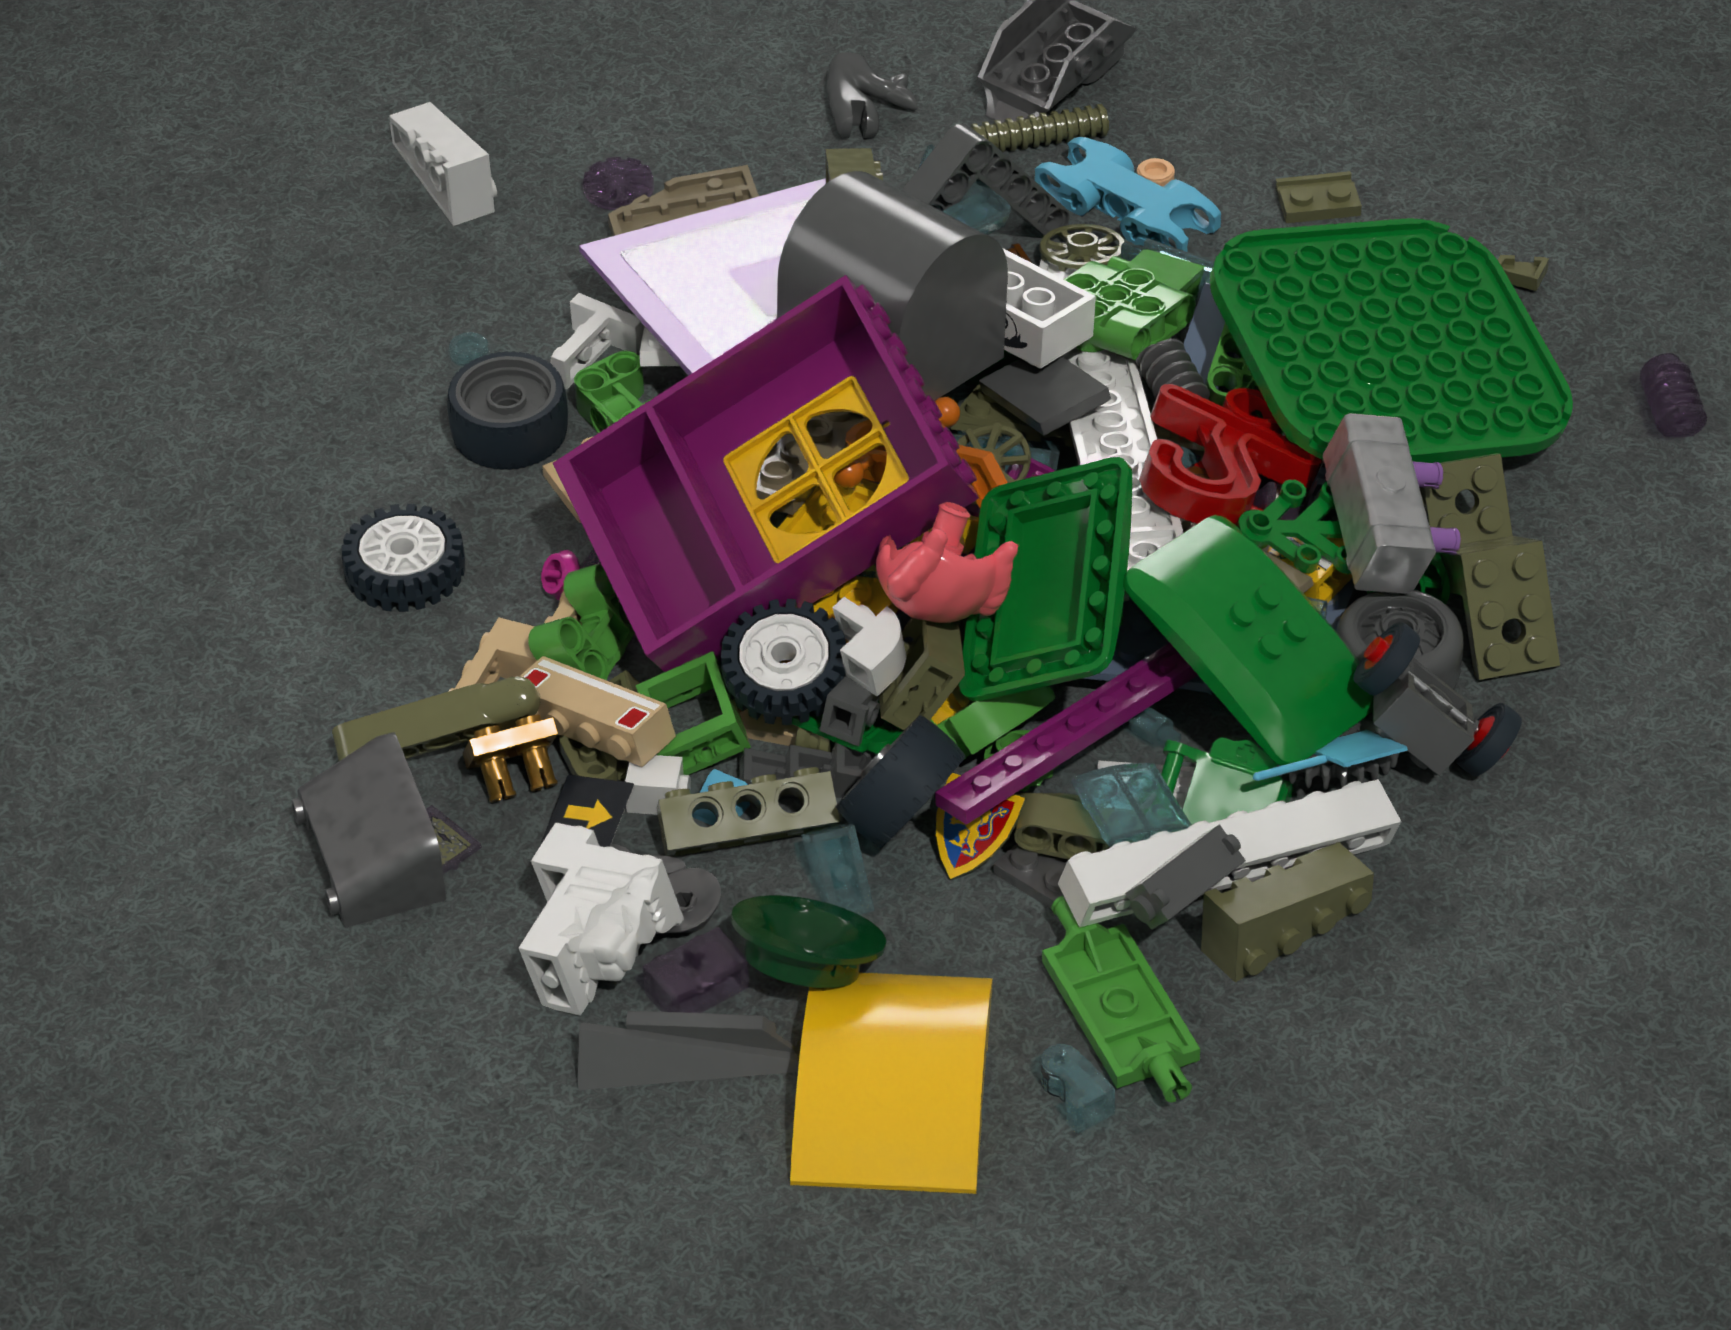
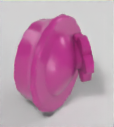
M563 550L559 553L551 554L543 565L541 573L543 588L557 600H560L561 594L564 591L566 575L569 572L580 569L579 560L574 552Z

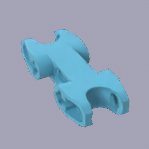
M1086 137L1073 138L1067 143L1069 147L1067 158L1072 165L1064 166L1053 162L1041 163L1035 168V181L1067 210L1083 216L1094 207L1113 218L1115 216L1119 217L1117 220L1121 221L1120 228L1125 239L1145 250L1149 249L1182 259L1188 254L1187 246L1189 238L1182 229L1192 228L1209 234L1214 233L1221 227L1220 210L1196 188L1177 179L1171 180L1162 187L1134 173V165L1128 155L1107 143ZM1079 148L1086 152L1085 158L1081 155ZM1047 175L1052 177L1061 186L1056 187L1053 184H1051V182L1047 178ZM1195 208L1204 211L1205 214L1208 216L1209 221L1205 220L1198 213H1196L1194 211ZM1169 237L1175 242L1177 248L1169 244Z

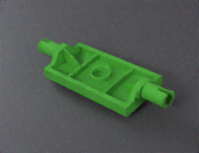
M1063 895L1058 897L1053 902L1051 908L1064 927L1066 934L1059 945L1042 950V963L1115 1087L1120 1088L1153 1077L1167 1102H1176L1172 1090L1176 1092L1180 1100L1186 1098L1192 1090V1085L1186 1079L1180 1067L1200 1061V1047L1126 926L1121 924L1107 929L1095 923L1079 928Z

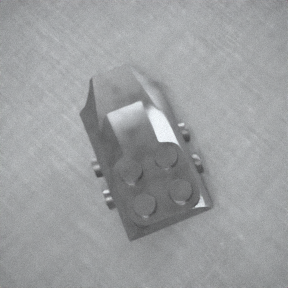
M1027 0L1014 15L1005 20L998 28L978 75V79L984 86L986 94V116L992 120H1000L1003 123L1005 118H1011L1013 121H1016L1018 116H1023L1024 119H1027L1028 115L1031 114L1038 117L1039 113H1046L1079 84H1088L1098 80L1124 55V43L1132 37L1137 28L1075 0Z

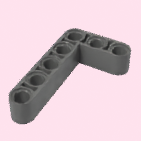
M964 123L956 124L947 131L902 190L950 215L977 180L1021 219L1043 235H1046L1053 229L1068 225L1070 219L1068 210L993 143Z

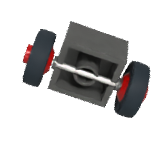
M1403 622L1393 624L1370 643L1354 673V682L1365 692L1373 695V724H1375V730L1382 738H1388L1407 746V754L1417 766L1422 769L1429 767L1439 776L1454 760L1472 776H1479L1485 773L1507 753L1521 728L1522 718L1508 705L1498 703L1489 708L1478 719H1473L1472 704L1413 658L1420 644V636L1417 632Z

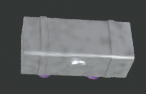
M1346 414L1324 451L1323 460L1326 468V481L1331 488L1347 553L1346 562L1348 569L1351 571L1355 589L1411 593L1436 553L1456 555V550L1458 551L1460 548L1461 537L1457 528L1430 527L1419 488L1439 489V485L1442 484L1443 467L1439 462L1412 461L1401 418Z

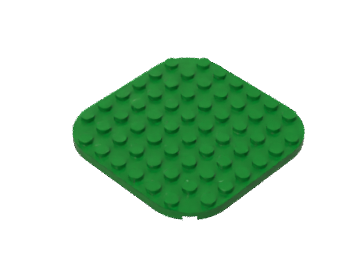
M1407 218L1253 230L1230 239L1225 243L1223 250L1216 256L1210 273V289L1213 299L1275 421L1290 442L1297 444L1308 453L1322 460L1323 453L1340 422L1346 414L1350 413L1401 418L1412 461L1443 463L1496 453L1501 454V457L1533 454L1550 447L1561 437L1572 413L1573 400L1565 377L1499 261L1484 245L1470 236L1468 241H1466L1460 235L1448 232L1450 228L1448 225L1431 220Z

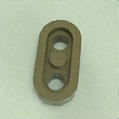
M559 735L560 751L572 775L617 781V761L613 755L596 748H589L581 742L564 735Z

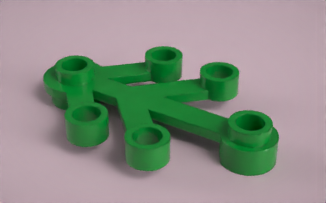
M1297 480L1285 481L1282 484L1278 497L1264 511L1248 510L1240 516L1237 527L1261 549L1270 546L1292 561L1297 570L1303 573L1314 572L1322 555L1331 561L1339 572L1351 574L1344 559L1347 557L1345 545L1338 547L1327 539L1343 538L1339 521H1320L1331 509H1335L1333 496L1328 494H1332L1327 482L1322 485L1318 498L1295 520L1279 519L1290 508H1297L1303 502L1306 488ZM1286 537H1296L1305 544L1298 547Z

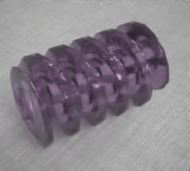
M1673 353L1660 354L1647 361L1640 370V381L1658 431L1666 437L1675 438L1690 437L1701 431L1706 425L1707 414L1703 408L1704 406L1689 366L1681 362L1679 357Z

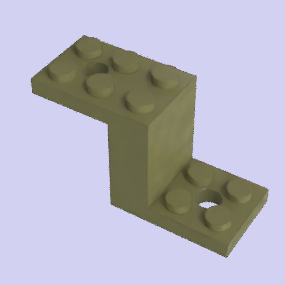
M1496 453L1440 463L1443 467L1442 484L1439 485V489L1420 487V492L1430 527L1457 528L1460 532L1461 541L1459 550H1456L1457 554H1438H1440L1450 579V593L1463 596L1475 678L1482 680L1560 666L1543 542L1541 540L1513 536L1501 454ZM1467 489L1474 496V506L1469 512L1461 513L1455 506V498L1460 491ZM1516 619L1520 623L1521 634L1516 641L1508 643L1502 636V627L1506 621Z

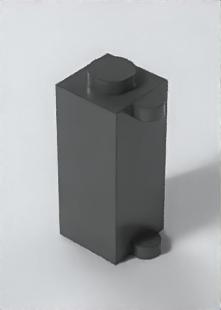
M1219 824L1202 834L1128 890L1125 894L1131 901L1132 911L1137 918L1147 923L1152 930L1171 919L1243 864L1246 860L1239 852L1241 844L1237 837L1233 834L1227 835Z

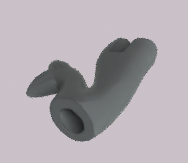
M851 52L836 54L829 64L827 91L834 122L841 138H849L852 126L861 125L863 139H872L877 135L879 131L878 111L874 103L866 95L887 99L899 107L916 110L918 108L913 93L907 89V73H899L890 79L881 78L871 69L867 60L862 55Z

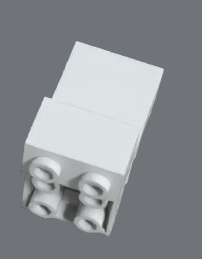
M555 823L531 860L547 904L519 946V951L541 1004L554 1010L581 1016L588 1003H591L594 999L598 980H622L627 970L632 969L641 944L650 943L656 933H665L674 926L680 925L684 920L662 859H657L651 855L624 852L613 847H601L593 830L583 826Z

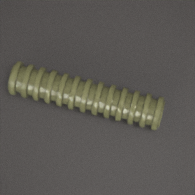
M1096 104L1094 109L1089 105L1085 106L1084 110H1081L1079 107L1073 108L1072 112H1069L1068 109H1063L1061 114H1058L1057 111H1051L1049 116L1044 112L1039 113L1038 117H1035L1034 114L1028 115L1027 119H1024L1023 116H1018L1016 121H1013L1011 118H1005L1003 123L1000 120H994L991 125L988 121L982 122V126L973 123L970 128L993 143L999 150L1005 152V148H1009L1010 151H1016L1018 146L1021 149H1027L1030 144L1033 148L1039 147V143L1048 146L1051 141H1054L1055 144H1061L1062 139L1070 142L1075 137L1088 136L1090 139L1096 137V134H1099L1100 137H1106L1109 131V120L1105 107L1102 104Z

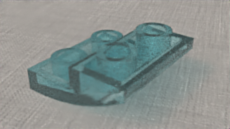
M1131 763L1100 768L1075 776L1071 782L1081 799L1083 807L1089 812L1100 831L1102 839L1109 847L1123 841L1134 843L1146 840L1161 831L1173 833L1187 829L1192 825L1154 763Z

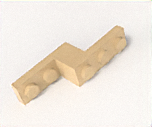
M563 591L557 610L553 616H548L544 623L565 617H573L582 625L580 615L569 603ZM499 617L491 631L485 632L482 636L479 650L473 660L466 662L462 678L455 689L473 684H490L497 682L500 677L507 679L522 675L537 661L530 651L528 644L529 633L535 626Z

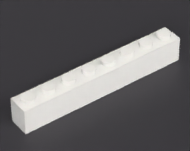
M1379 779L1365 783L1354 781L1338 790L1327 793L1315 791L1303 799L1288 803L1277 801L1268 805L1265 809L1250 813L1238 811L1226 819L1211 823L1200 821L1187 829L1173 833L1161 831L1146 840L1134 843L1129 841L1119 842L1107 850L1096 853L1080 852L1067 861L1058 885L1080 928L1134 913L1131 908V901L1125 893L1202 834L1219 824L1227 835L1233 834L1237 837L1241 844L1239 852L1246 861L1209 890L1214 888L1218 890L1230 888L1233 881L1247 877L1251 882L1264 877L1268 868L1279 864L1284 869H1288L1293 866L1297 857L1338 842L1353 855L1388 845L1393 839L1401 820Z

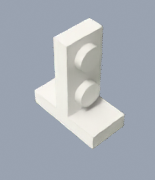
M578 293L570 301L572 329L575 330V333L554 351L550 363L560 373L564 387L567 390L574 383L575 375L580 370L592 365L610 345L639 354L644 325L633 314Z

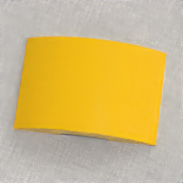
M859 973L857 980L847 986L837 988L809 987L798 1065L790 1185L976 1194L993 978Z

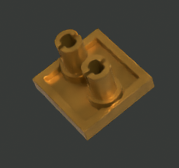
M537 714L515 721L516 726L508 730L500 731L499 726L496 725L474 732L475 737L469 740L462 754L467 769L481 767L490 803L500 801L502 798L501 791L504 799L517 795L513 788L505 760L515 756L523 757L532 792L541 790L544 785L545 788H549L558 784L547 748L550 747L558 734L553 718L542 720L541 715Z

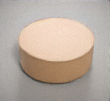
M1152 158L1138 165L1137 174L1163 187L1171 180H1174L1175 169L1170 162L1164 159Z

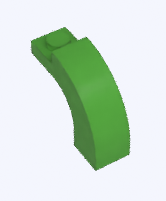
M1049 686L988 700L974 701L936 726L955 742L965 754V758L1033 716L1053 701L1056 696Z

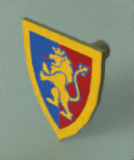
M952 773L948 777L945 785H947L948 783H950L951 781H953L961 775ZM1013 794L967 825L938 807L936 839L940 858L951 880L976 870L997 853L1009 839L1027 800L1026 798Z

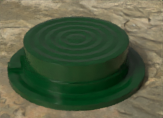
M782 895L757 896L740 901L733 907L731 913L732 926L742 937L747 939L744 950L747 962L758 971L791 984L815 988H837L850 985L857 980L861 964L881 957L886 947V937L874 923L850 910L818 900Z

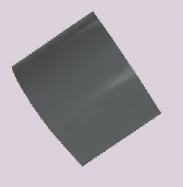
M863 171L848 172L835 177L821 187L806 203L794 221L782 249L777 278V318L844 275H847L856 287L864 284L875 303L879 302L892 322L888 325L892 334L896 333L908 351V354L905 356L909 365L913 364L925 382V385L921 388L925 395H930L934 401L1004 358L1008 266L1004 250L994 238Z

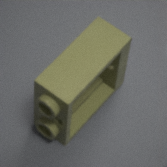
M915 618L909 620L902 629L903 641L906 637H912L913 641H904L906 651L904 668L900 675L879 694L882 719L902 730H905L920 714L931 720L965 676L959 621L937 623Z

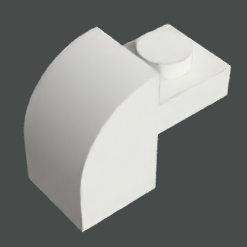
M843 597L832 608L835 620L839 624V629L843 631L845 638L849 640L840 649L845 674L848 678L875 696H878L900 675L905 665L906 651L899 620L896 614L887 606L875 616L865 605L858 606L846 597Z

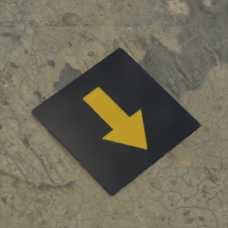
M568 775L541 842L543 843L555 823H561L570 826H583L593 830L599 846L610 847L634 783Z

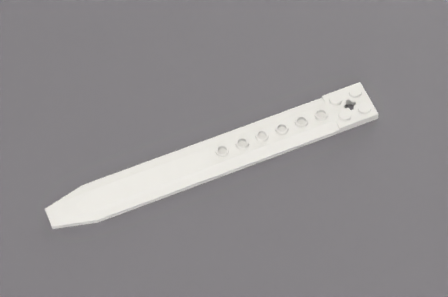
M1047 248L1049 252L1061 251ZM1042 259L1039 265L1040 268L1061 279H1065L1078 270L1068 268L1064 272L1059 271L1057 265L1048 261H1042ZM1075 347L1062 355V357L1107 386L1111 396V400L1068 423L1078 464L1082 465L1110 457H1120L1125 459L1132 468V515L1128 571L1131 566L1184 532L1180 518L1157 506L1143 492L1139 481L1152 442L1157 439L1150 417L1151 414L1136 361L1105 349L1099 352H1085Z

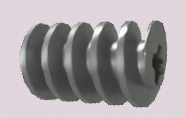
M1177 339L1163 340L1146 347L1139 353L1136 364L1150 390H1152L1155 399L1162 385L1173 384L1209 400V389L1204 384L1201 375L1198 374L1195 364L1192 363L1190 355L1186 352L1181 341Z

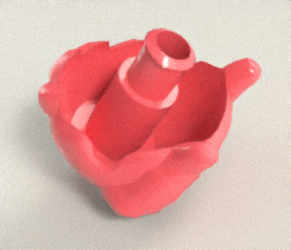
M951 502L939 504L940 508L931 532H924L921 542H913L897 550L891 535L882 539L876 559V571L880 584L890 601L911 618L937 623H951L965 619L972 614L990 616L1000 608L1006 599L1010 588L1013 560L1018 552V545L1013 541H1007L989 556L977 559L971 553L962 557L961 554L964 546L960 543V539L967 520L971 515L960 505Z

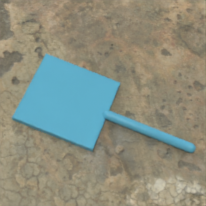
M1364 730L1338 737L1328 745L1317 750L1315 753L1316 757L1256 772L1253 774V779L1260 781L1324 764L1328 761L1348 767L1408 751V749L1403 744L1388 738H1382L1379 734L1369 730Z

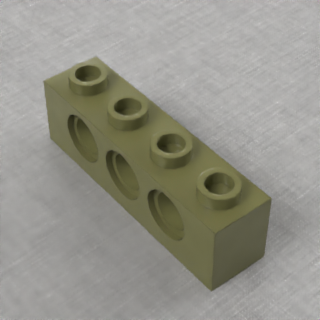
M810 767L793 772L794 777L777 780L776 775L768 774L752 778L749 785L734 787L733 782L727 781L709 785L707 792L691 794L690 789H677L665 793V799H659L657 804V814L665 856L677 857L837 830L840 818L835 807L837 802L831 771L819 773V768ZM783 795H794L800 800L802 808L795 813L785 812L780 807L778 799ZM741 802H751L758 808L759 816L753 820L742 819L738 816L735 807ZM699 809H708L714 813L716 823L710 827H701L694 822L692 814Z

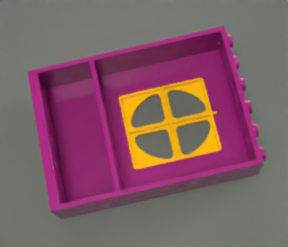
M844 275L553 462V466L645 655L664 672L712 651L720 662L724 636H728V628L733 622L739 625L738 616L746 611L753 616V607L761 604L765 610H768L769 601L775 599L779 600L780 607H786L787 599H796L798 608H801L804 601L814 603L876 564L879 545L884 537L891 535V539L894 540L898 550L933 527L940 508L939 504L951 502L966 507L979 499L972 486V483L977 478L964 458L961 460L956 450L960 447L955 437L947 427L943 428L939 421L942 413L930 395H925L921 388L925 385V382L913 364L909 365L905 356L908 354V351L896 333L892 334L888 325L892 322L879 302L875 303L864 284L856 287L847 275ZM830 412H851L870 419L873 426L868 434L828 459L822 458L807 430V423L811 418ZM792 434L808 463L807 472L769 497L759 499L756 492L757 480L765 458L784 435ZM885 446L887 460L879 486L863 507L855 512L850 511L835 483V474L875 447ZM815 486L821 488L836 516V523L830 528L808 534L785 532L774 527L770 521L774 511Z

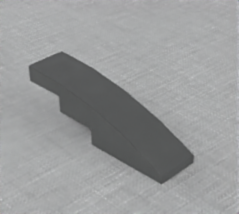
M837 742L832 752L790 744L786 756L744 748L740 757V780L745 781L749 785L752 778L762 775L774 774L777 780L794 777L793 772L797 770L817 767L819 768V773L831 771L835 797L843 798L862 777L863 769L872 761L877 753L869 750L858 752ZM789 794L782 796V797L797 798L796 796H794V795H789Z

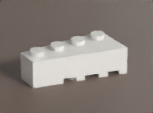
M431 102L389 115L393 145L453 226L495 212L493 198L497 197V189L491 177L489 154Z

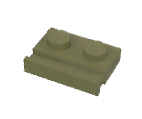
M1350 171L1276 179L1275 189L1279 196V202L1286 223L1361 216L1362 205L1355 184L1351 180Z

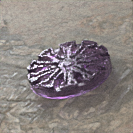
M621 157L607 158L605 162L598 161L589 167V171L584 174L583 189L586 198L592 204L604 209L616 210L621 206L631 204L634 199L643 194L650 197L654 190V179L649 166L646 164L642 165L640 160L630 157L627 160L621 159Z

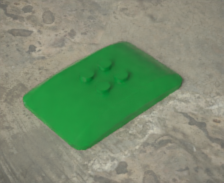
M1110 457L999 485L989 491L982 500L975 547L976 558H983L993 554L1007 541L1016 543L1018 545V552L1013 560L1010 588L1000 608L990 616L972 614L967 617L963 645L965 676L959 682V690L968 700L972 702L983 701L1094 676L1105 670L1111 663L1122 615L1125 594L1123 579L1128 568L1131 532L1132 468L1125 459Z
M1217 515L1204 519L1131 566L1124 574L1123 586L1130 598L1278 765L1282 766L1311 758L1317 750L1328 745L1373 713V695L1365 692L1354 682V673L1360 661L1296 584L1257 544L1229 519Z

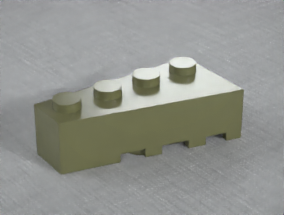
M1338 842L1297 857L1293 866L1288 869H1284L1279 864L1268 868L1264 877L1251 882L1247 877L1233 881L1231 885L1232 890L1221 893L1216 888L1206 891L1203 897L1201 951L1235 983L1249 974L1257 975L1272 960L1282 954L1289 955L1294 953L1304 941L1318 933L1325 934L1329 932L1336 922L1349 914H1358L1365 910L1372 901L1374 873Z

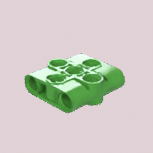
M1090 261L1063 279L1096 296L1093 337L1076 347L1081 351L1099 352L1105 349L1136 360L1139 353L1146 347L1167 340L1190 323L1195 312L1196 300L1194 295L1156 283L1155 275L1145 269L1134 268L1122 271Z

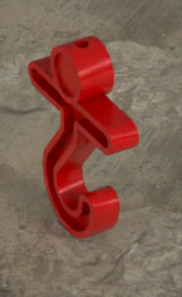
M1164 384L1158 392L1150 415L1151 420L1157 425L1204 447L1205 453L1202 463L1209 479L1199 477L1183 466L1181 459L1184 451L1178 444L1165 439H1156L1152 442L1139 481L1143 492L1157 506L1176 517L1198 524L1210 516L1217 515L1229 519L1236 525L1240 516L1244 512L1251 510L1261 482L1258 473L1280 484L1287 480H1297L1305 486L1306 492H1308L1319 471L1322 459L1308 453L1297 444L1290 442L1286 436L1281 435L1282 429L1275 421L1264 397L1258 390L1248 388L1233 389L1227 393L1223 406H1220L1180 386ZM1255 410L1260 411L1263 414V418L1257 416Z

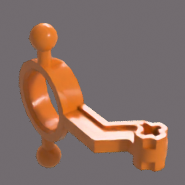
M949 397L938 398L934 402L942 413L939 421L943 428H951L960 418V408L957 402ZM870 419L854 425L846 433V447L871 431L873 425ZM959 445L960 448L956 450L961 460L964 458L977 478L972 483V486L979 497L976 502L980 508L982 500L989 491L1008 482L992 452ZM885 446L875 447L839 470L834 476L835 483L843 488H852L857 486L863 478L880 482L887 460V452L883 451L886 450Z

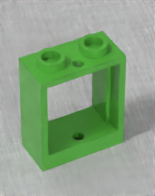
M713 651L636 685L638 693L665 703L667 708L713 688L715 689L723 714L676 734V737L657 754L682 757L684 775H690L740 753L744 748H751L739 709L736 706L735 699L731 700L724 684L721 664Z

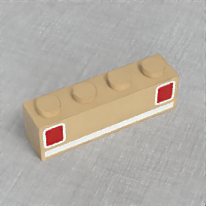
M542 656L520 675L529 679L540 693V705L535 715L540 714L542 720L553 718L557 735H564L581 742L589 748H596L611 754L619 760H626L643 767L676 737L667 705L653 698L545 656Z

